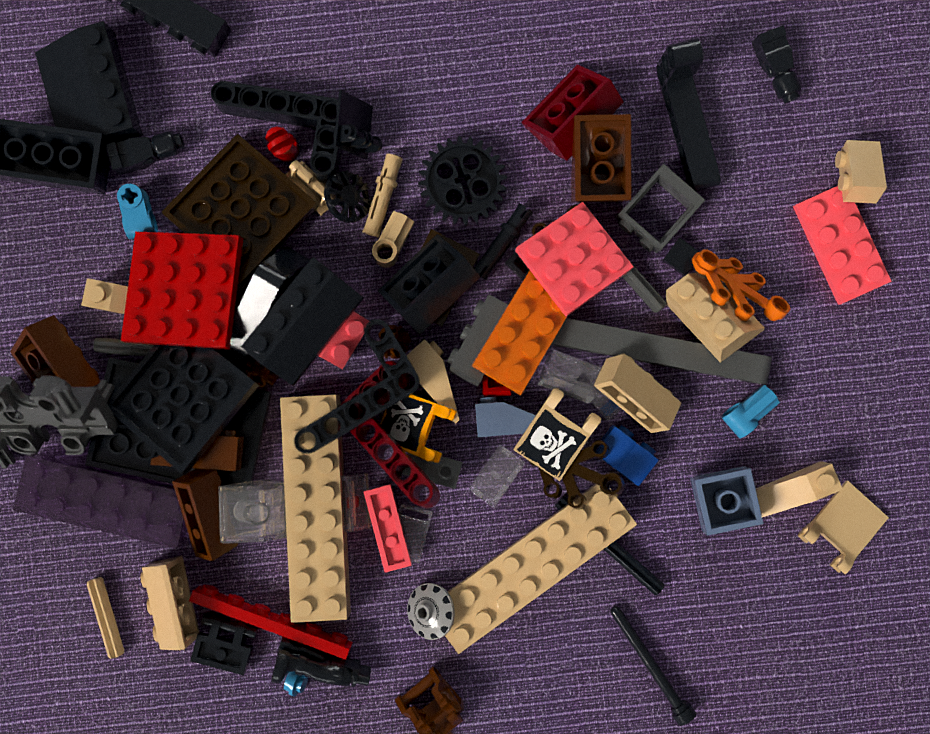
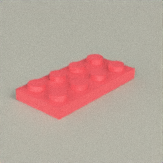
M838 186L793 206L838 305L892 282L856 203L843 202L842 191L838 189Z

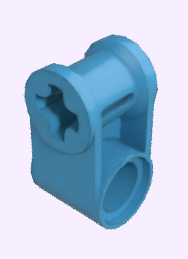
M134 184L121 186L117 193V199L122 214L123 228L128 239H135V232H158L157 222L152 212L147 192ZM133 193L138 195V197L134 198V203L129 201V199L133 198Z

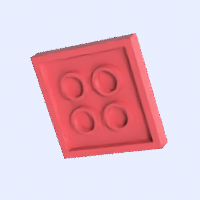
M583 202L520 244L515 250L565 317L623 277L634 267Z

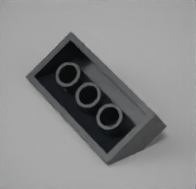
M0 119V180L105 195L109 163L105 138L102 133Z
M312 257L242 344L241 348L261 365L294 386L364 297L325 265Z

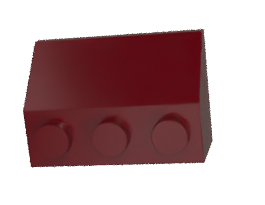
M577 64L521 123L550 152L567 161L572 156L574 115H613L624 101L611 79Z

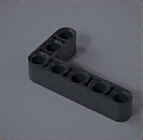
M698 38L668 45L657 64L658 81L686 181L694 191L720 185L718 165L693 79L704 58L702 45Z
M219 81L212 86L211 97L217 108L224 114L316 128L310 160L316 179L322 183H326L332 175L338 173L342 149L333 146L334 143L331 145L323 144L325 138L334 137L336 118L330 119L327 116L330 112L337 111L338 99L229 81ZM224 95H232L228 101H220ZM251 99H259L256 105H247ZM278 103H286L283 109H274ZM303 108H313L311 113L301 114ZM323 163L331 164L330 169L325 172L318 171V167Z
M288 246L259 265L234 316L230 349H219L218 351L243 373H245L246 363L251 355L241 348L242 344L310 261V259Z
M380 319L371 320L366 324L364 335L389 377L299 430L294 437V445L299 452L310 454L318 451L413 394L418 389V374L385 321ZM381 326L385 329L386 334L382 340L375 341L371 339L370 330L373 327ZM389 350H395L400 354V360L395 365H388L384 361V355ZM404 374H410L415 379L414 387L409 390L402 389L398 384L399 378ZM381 388L387 389L390 392V400L384 405L378 404L374 399L375 392ZM355 403L363 404L366 409L364 417L359 420L354 419L350 414V408ZM330 418H336L340 421L341 428L336 434H331L326 430V422ZM307 432L313 434L316 439V443L311 449L305 448L301 443L302 436Z

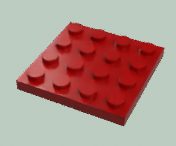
M135 232L121 341L137 344L230 349L243 238L239 235Z

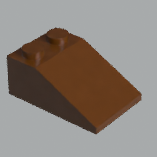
M631 114L574 115L571 203L626 202L631 200Z

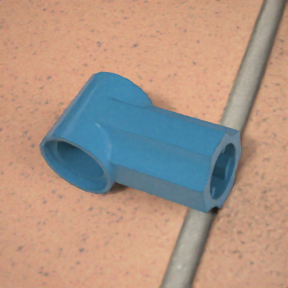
M761 385L744 401L730 407L721 418L736 436L741 439L751 433L758 426V421L780 402L772 390L766 385Z

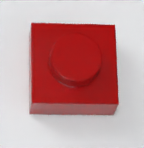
M484 374V397L512 396L511 389Z

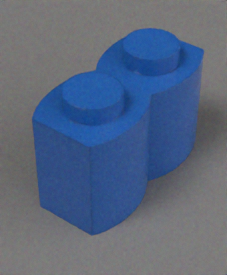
M612 425L601 439L610 449L608 456L603 458V460L639 487L659 461L653 456L656 451L645 442H642L641 445L637 444L632 439L634 434L623 425L619 428ZM603 445L596 448L597 454H601L604 451Z

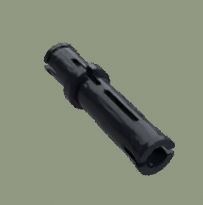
M520 203L517 205L508 221L502 223L500 226L501 231L475 266V271L482 279H488V276L513 240L520 237V230L530 216L533 215L530 209L526 210V206Z

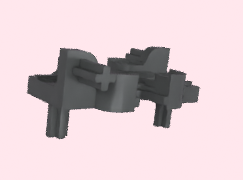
M0 376V466L3 469L8 468L9 465H14L16 462L7 445L18 453L37 455L42 444L48 442L51 437L48 430L44 427L45 424L58 428L57 430L62 436L61 444L66 450V455H81L93 436L114 435L119 425L107 404L115 386L108 384L106 380H101L97 387H71L62 378L41 376L40 379L34 381L33 385L35 388L30 396L20 390L18 384L11 376Z

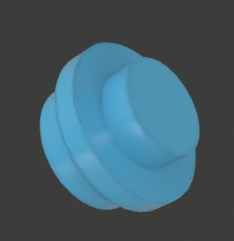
M289 672L284 682V690L288 691L290 696L295 697L298 693H302L305 690L308 677L295 675V672Z

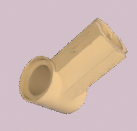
M393 211L379 240L375 242L372 248L373 257L379 266L388 268L397 262L398 254L415 223L409 217ZM387 247L393 251L392 256L388 259L378 257V253L382 248Z

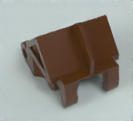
M432 666L428 670L429 673L403 696L398 695L395 698V702L401 714L411 719L418 734H455V727L463 721L460 713L464 710V701L449 683L443 679L440 672ZM435 683L431 690L435 697L433 701L421 710L415 706H409Z

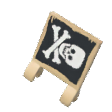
M554 388L513 450L560 481L590 435L601 422V417L594 413L589 414L580 428L554 410L564 396L561 390Z

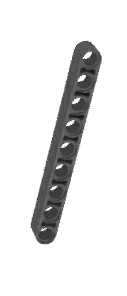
M569 318L565 319L551 343L554 346L613 357L625 354L634 361L762 385L768 384L772 357L737 350L720 363L701 343Z

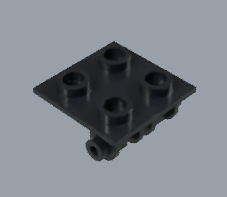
M339 90L333 146L368 160V153H376L382 149L381 139L370 134L373 106L343 90Z

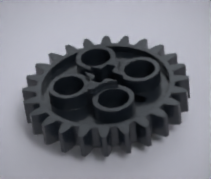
M458 136L457 144H453L450 138H447V147L444 148L438 143L437 154L433 151L428 152L432 160L422 161L423 166L427 170L419 171V176L426 179L418 182L420 188H426L425 191L420 193L421 198H430L425 204L426 208L435 206L433 216L443 213L442 221L444 223L451 217L453 218V226H456L458 220L462 219L466 227L468 219L471 218L475 224H478L479 215H482L487 220L489 217L488 209L493 212L497 211L494 201L498 203L503 202V198L498 193L506 192L507 187L500 183L507 181V176L499 173L505 170V165H496L500 155L490 156L493 149L492 146L483 150V140H480L477 145H473L472 137H469L467 143H463L461 136ZM454 159H457L460 164L463 178L468 180L467 189L472 199V204L467 203L462 184L458 183V172L453 163ZM467 159H475L479 166L474 170L465 168L463 164ZM441 168H450L453 171L452 176L448 179L439 177L438 171ZM477 184H483L487 187L488 192L483 196H478L474 194L472 189ZM451 193H458L461 195L462 201L457 205H452L448 203L447 197Z

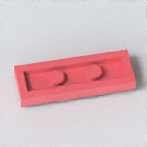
M392 484L365 490L364 496L384 572L412 566Z

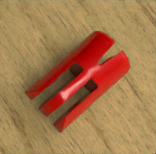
M272 127L267 131L265 139L269 142L267 145L268 150L277 159L283 162H290L297 158L300 146L292 134L288 133L283 127Z

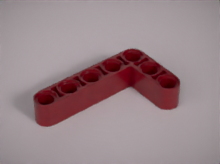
M387 361V362H386L388 365H395V364H397V363L394 362V361ZM381 365L340 406L388 378L389 376ZM404 374L399 378L398 384L402 389H405L409 384V374ZM384 388L378 389V396L375 401L380 405L388 403L390 392ZM361 403L353 404L350 408V414L353 410L358 409V415L355 419L363 418L366 413L365 406ZM376 416L350 431L414 504L423 508H432L437 505L440 500L438 487L375 418ZM375 428L374 437L367 440L368 431ZM392 447V456L389 459L385 460V451L388 448ZM410 467L411 475L408 479L402 480V471ZM428 487L430 491L429 496L424 501H421L419 497L420 491Z

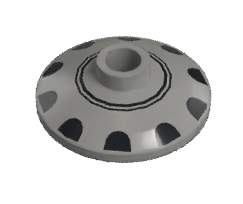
M426 583L418 586L410 595L407 614L412 628L419 636L428 640H435L444 637L452 628L455 609L452 598L443 587L434 583Z

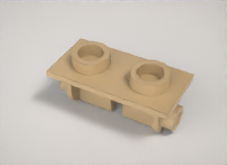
M297 160L293 161L289 166L291 170L285 175L317 202L318 207L315 211L322 216L329 210L324 198L325 183L318 181L313 171L303 161L300 163ZM331 195V199H336V195Z

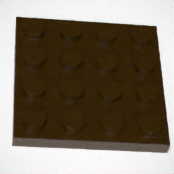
M237 133L161 213L183 233L241 236L243 238L238 282L243 286L254 275L259 265L271 257L315 211L318 204Z

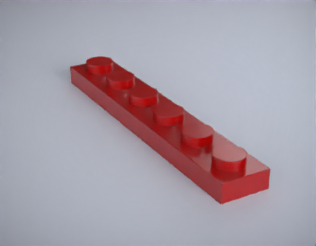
M208 584L198 586L191 593L189 602L346 660L353 642L349 641L348 637L344 634L324 632L321 626L314 623H307L306 625L300 622L291 623L290 614L281 613L279 615L270 612L271 609L266 605L246 603L243 597L236 594H229L227 596L219 593L217 587Z

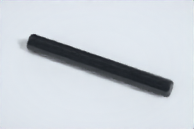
M566 496L560 497L555 507L558 510L562 509L568 504V498ZM617 541L603 549L654 595H658L665 587L663 582Z

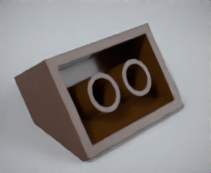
M55 315L26 326L10 351L32 384L36 379H40L41 376L62 378L71 387H97L100 383L97 371L90 367L80 347L74 344L68 335L66 327L59 323Z

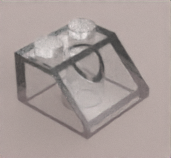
M264 479L218 486L220 543L267 542L287 538L284 482Z

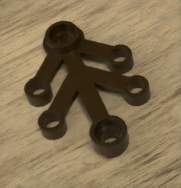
M597 440L590 447L580 450L562 477L568 493V504L576 510L583 509L586 506L587 500L580 493L574 475L599 485L601 491L610 497H617L624 490V481L616 473L610 472L602 475L579 465L594 457L599 459L607 457L610 449L605 442ZM603 445L604 451L601 454H597L596 448ZM528 460V462H529L531 465H533V466H535V467H538V466H536L535 464H533L532 462H530V461ZM539 468L544 483L543 491L545 495L552 499L560 497L562 494L561 485L554 481L553 476ZM617 481V489L611 491L609 488L610 483ZM556 485V492L554 494H550V487ZM576 496H580L581 502L575 506L573 500Z

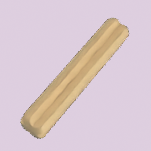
M97 577L87 582V588L108 658L112 659L124 654V647L102 577Z

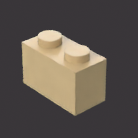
M847 140L835 157V166L839 168L840 174L838 189L842 191L843 202L877 203L887 188L880 141Z

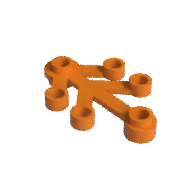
M706 249L697 252L693 256L692 263L695 270L701 275H706L714 289L711 294L713 302L723 306L732 295L738 305L734 312L740 320L748 321L755 313L754 308L747 302L745 296L763 307L765 316L771 321L783 319L790 311L788 302L782 297L775 295L768 300L756 292L766 283L765 278L757 272L738 274L743 268L742 263L734 257L719 259L715 253ZM720 280L726 284L728 290L723 287Z

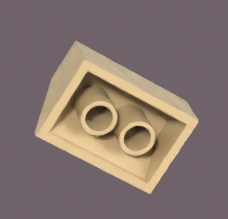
M698 272L687 274L666 290V305L720 363L765 329L754 316L748 321H742L735 315L734 310L738 305L732 295L723 306L714 303L711 299L714 289L706 275H701Z
M181 555L151 562L142 567L141 583L147 589L149 598L147 599V610L153 616L155 625L153 626V637L156 642H159L160 650L186 649L196 640L199 633L194 606L192 602H189L191 593Z

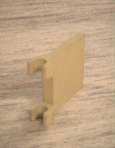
M845 481L842 484L843 490L836 492L818 515L797 535L805 543L810 542L813 544L821 534L841 552L831 562L830 566L838 573L842 571L844 574L850 571L856 557L889 518L849 481Z

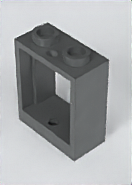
M663 163L618 214L616 219L620 221L618 225L626 233H634L640 239L639 244L645 250L658 253L705 199ZM656 182L687 208L659 241L628 215Z

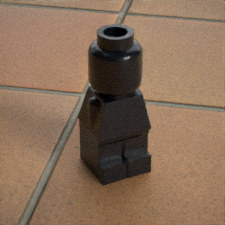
M783 25L759 34L751 43L760 67L770 79L774 77L772 85L777 98L783 99L784 104L800 98L799 91L801 90V85L796 72L790 71L794 67L792 48L787 41V33Z
M172 131L156 134L152 137V140L149 137H139L105 144L112 169L119 175L145 169L156 162L158 157L160 159L178 155L181 149H185L181 134H174Z

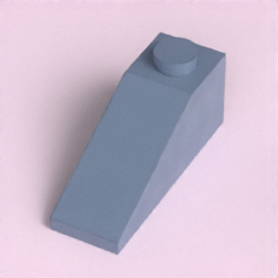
M497 397L480 398V403L475 404L477 436L489 437L524 434L536 415L505 402H497Z

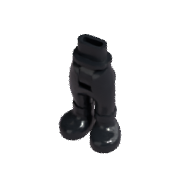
M282 636L271 683L279 684L289 672H295V675H304L315 681L331 685L349 686L351 684V687L354 688L356 684L368 686L371 666L360 664V660L356 658L353 660L347 657L345 660Z

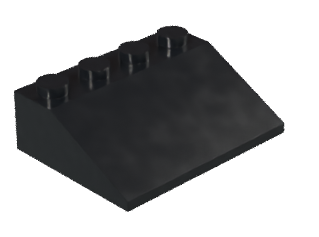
M104 21L77 28L35 52L55 127L102 133L105 138V144L143 136L115 32Z

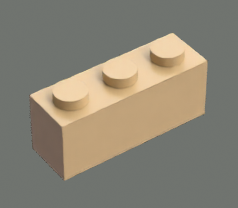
M625 354L607 358L594 383L598 390L650 433L670 430L681 405V402L673 396L670 390L660 385L650 373L645 372L631 357Z

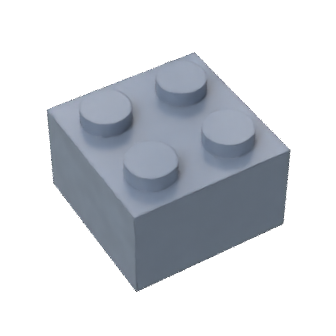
M742 466L690 477L701 529L707 536L763 524L751 468Z

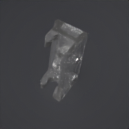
M499 444L469 489L477 497L495 508L526 462Z

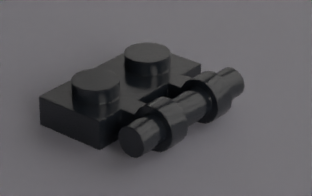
M204 614L201 624L211 627L209 634L203 632L197 634L190 661L244 676L253 646L244 644L243 639L244 636L255 639L258 628L249 626L248 623L243 621L235 622L224 619L225 616L215 614V616ZM220 630L235 633L233 640L219 637Z

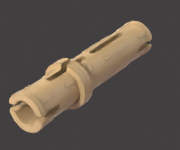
M388 153L385 156L381 174L377 176L375 195L362 231L367 235L378 238L393 189H396L398 184L396 179L403 161L401 157Z

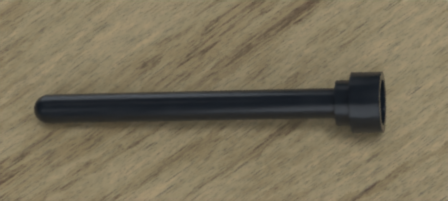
M618 606L612 607L610 610L612 617L672 705V717L678 726H683L692 721L697 715L692 705L680 699L622 610Z

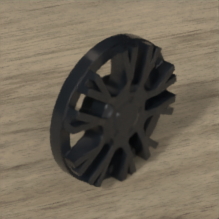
M348 170L341 171L332 175L325 184L324 198L329 211L334 217L345 223H354L361 220L369 213L368 209L371 207L372 199H369L368 193L370 188L366 186V182L363 183L362 177H359V174L350 173ZM333 182L338 186V190L331 187ZM331 195H336V199H331ZM337 204L342 207L340 213L335 208ZM355 208H356V209L359 211V213H360L358 216H357V214H356Z

